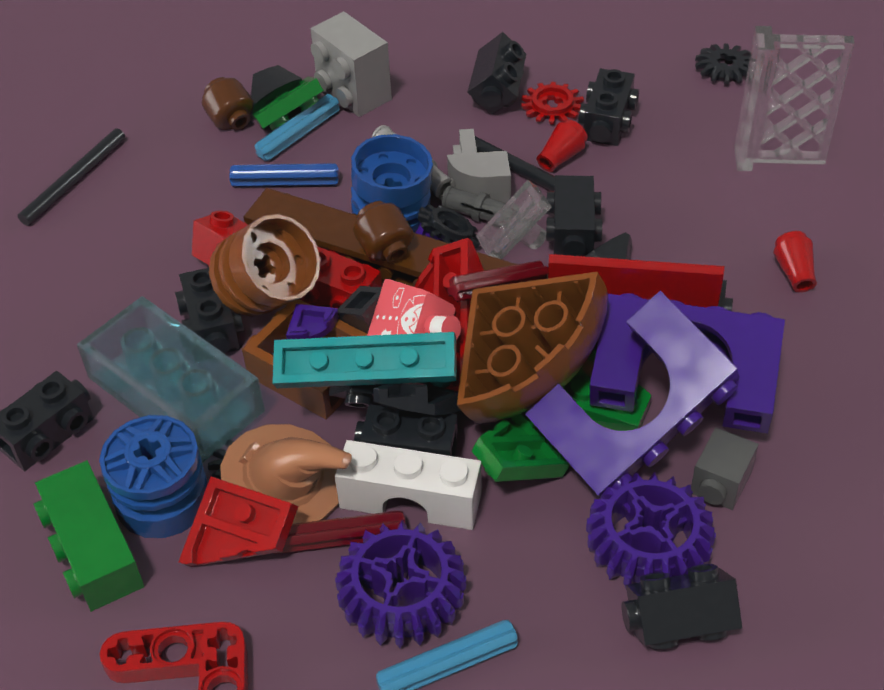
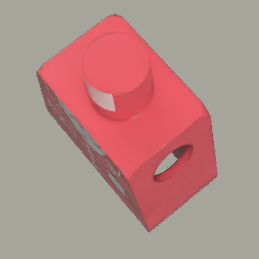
M385 279L367 336L454 332L457 340L461 332V324L458 318L454 316L456 310L453 304L423 289Z

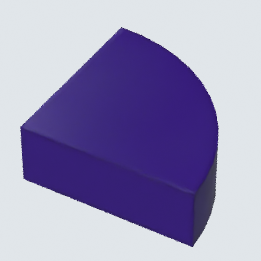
M296 304L286 334L287 339L324 337L338 322V308Z

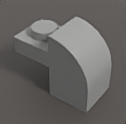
M474 128L459 129V145H453V154L447 155L448 177L455 181V188L477 195L480 192L490 194L491 199L511 204V173L507 151L477 153Z

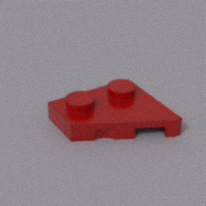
M211 476L178 562L194 567L282 552L299 506Z

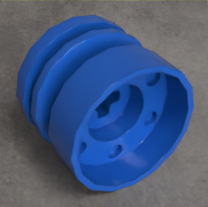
M397 134L372 137L357 146L351 157L352 214L357 215L363 207L375 201L393 203L399 207L413 232L417 231L420 225V221L417 219L421 207L426 209L431 199L430 187L432 184L433 163L431 154L426 147L410 137Z
M147 415L133 419L114 430L103 444L99 462L120 522L130 532L144 538H166L180 534L190 528L208 485L194 432L184 422L163 415Z

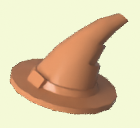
M268 424L244 432L228 447L220 465V475L223 481L299 506L292 524L325 520L339 505L335 474L337 469H346L350 465L352 455L331 446L313 431L291 424Z

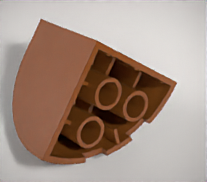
M591 272L473 289L457 406L469 419L477 423H490L515 417L529 411L558 383L564 388L573 379L592 353L601 334L606 317L608 291L599 273Z

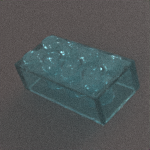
M143 296L77 344L88 378L139 417L163 415L184 422L194 432L202 464L213 455L216 449L222 448L228 439L231 440L265 411L258 377Z

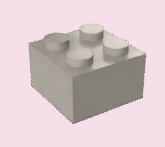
M344 11L310 28L312 38L311 52L314 57L316 71L314 78H317L324 90L323 92L326 91L328 94L336 97L342 107L348 108L358 117L392 100L388 42Z

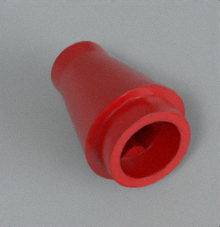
M574 120L558 123L542 152L536 158L539 166L547 172H553L559 165L581 152L585 148V142L588 139L585 129Z
M790 231L782 234L775 241L776 247L773 254L791 282L793 290L799 293L807 292L817 285L814 270L813 241L802 231Z

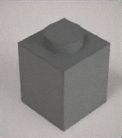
M715 427L694 468L691 484L693 494L698 497H704V501L733 510L753 470L759 444Z

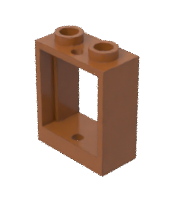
M297 299L289 303L285 308L277 311L272 320L257 335H253L242 348L247 376L327 420L345 401L344 398L329 396L330 386L277 389L272 384L274 340L287 339L286 334L296 304L310 305ZM338 319L335 327L322 338L367 336V333Z

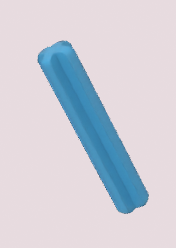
M325 94L317 103L301 111L255 144L256 155L264 161L274 158L337 113L340 109L338 99L331 94Z
M502 620L378 671L376 674L379 690H415L515 648L518 645L517 633L509 620Z

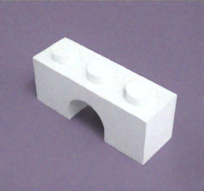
M346 440L343 451L350 453L352 460L346 469H337L335 474L339 508L371 514L385 512L388 499L406 498L424 507L427 512L428 523L473 530L482 493L480 460Z

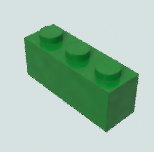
M88 460L35 482L42 500L33 503L43 528L54 526L56 534L49 536L48 540L58 563L68 559L71 565V569L64 571L63 575L74 599L84 595L90 612L144 588L136 562Z

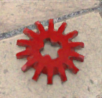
M551 82V84L547 85L539 83L536 90L531 87L527 89L530 96L522 95L521 100L525 102L521 103V108L526 110V116L536 117V122L539 123L549 118L550 124H554L555 118H558L560 122H565L568 118H577L579 115L577 112H580L581 103L584 102L583 96L576 97L579 90H569L568 84L564 83L561 86L557 85L556 82ZM554 100L558 104L557 107H551L547 104L548 101Z

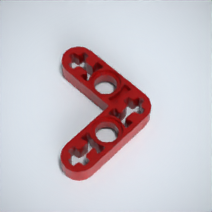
M231 622L123 631L107 638L101 646L99 653L100 661L106 674L117 683H136L199 676L198 690H212L215 686L224 682L234 684L237 690H248L247 646L242 630ZM228 640L231 644L227 648L228 666H220L221 663L217 649L220 648L222 641ZM182 643L188 647L184 657L178 661L166 662L161 659L163 650L170 644ZM148 647H150V654L153 660L151 663H147L145 657H148L146 650ZM131 650L132 655L127 657L126 664L118 665L117 660L122 658L123 651Z

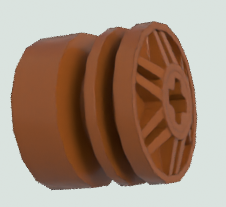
M280 214L260 217L217 244L210 257L209 276L213 290L225 306L237 314L254 317L268 314L282 305L300 299L312 290L319 277L320 256L316 242L304 226L287 216Z

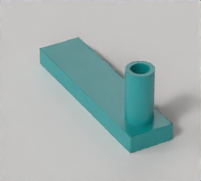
M454 332L274 340L272 384L277 389L430 382L434 387L445 388L452 381H457L456 335Z

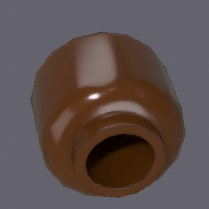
M220 77L212 80L205 87L201 103L216 127L221 130H239L249 123L254 102L241 82L235 78Z
M375 201L366 205L358 212L353 231L369 259L376 262L386 260L388 263H393L402 259L407 254V247L413 239V230L398 206L393 203Z

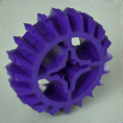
M636 472L633 476V482L628 483L620 478L621 488L617 490L607 487L600 499H594L590 509V518H587L586 532H588L587 545L589 552L595 553L594 560L596 566H607L609 580L622 576L624 577L623 584L626 588L628 584L639 583L640 577L645 574L664 572L668 573L671 578L688 574L689 567L707 564L710 561L713 551L711 546L714 545L716 537L715 528L712 527V512L705 510L704 497H692L691 485L682 488L676 487L674 476L667 482L659 481L656 472L652 474L649 480H643ZM626 517L628 523L625 524L624 530L616 533L614 525ZM683 531L687 540L677 548L673 540L677 533Z
M403 520L398 525V529L389 530L382 523L380 534L377 535L365 530L362 537L363 544L351 542L348 549L349 555L341 556L339 563L340 572L337 573L335 578L336 589L339 591L337 594L338 604L344 610L345 618L349 625L358 624V631L363 638L375 632L376 641L380 646L388 637H394L395 643L400 649L407 637H413L414 641L421 645L424 640L423 633L426 631L439 637L442 631L441 623L452 625L455 620V610H461L464 604V590L466 589L464 563L461 555H455V547L452 541L442 542V535H440L438 529L426 535L425 527H423L421 522L414 530L407 529ZM419 563L429 568L437 578L429 576V571L419 568L417 564ZM363 588L373 589L375 595L384 598V604L372 599Z

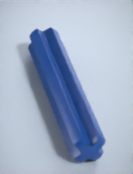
M335 163L232 165L230 167L229 179L233 187L337 185L339 181V168Z

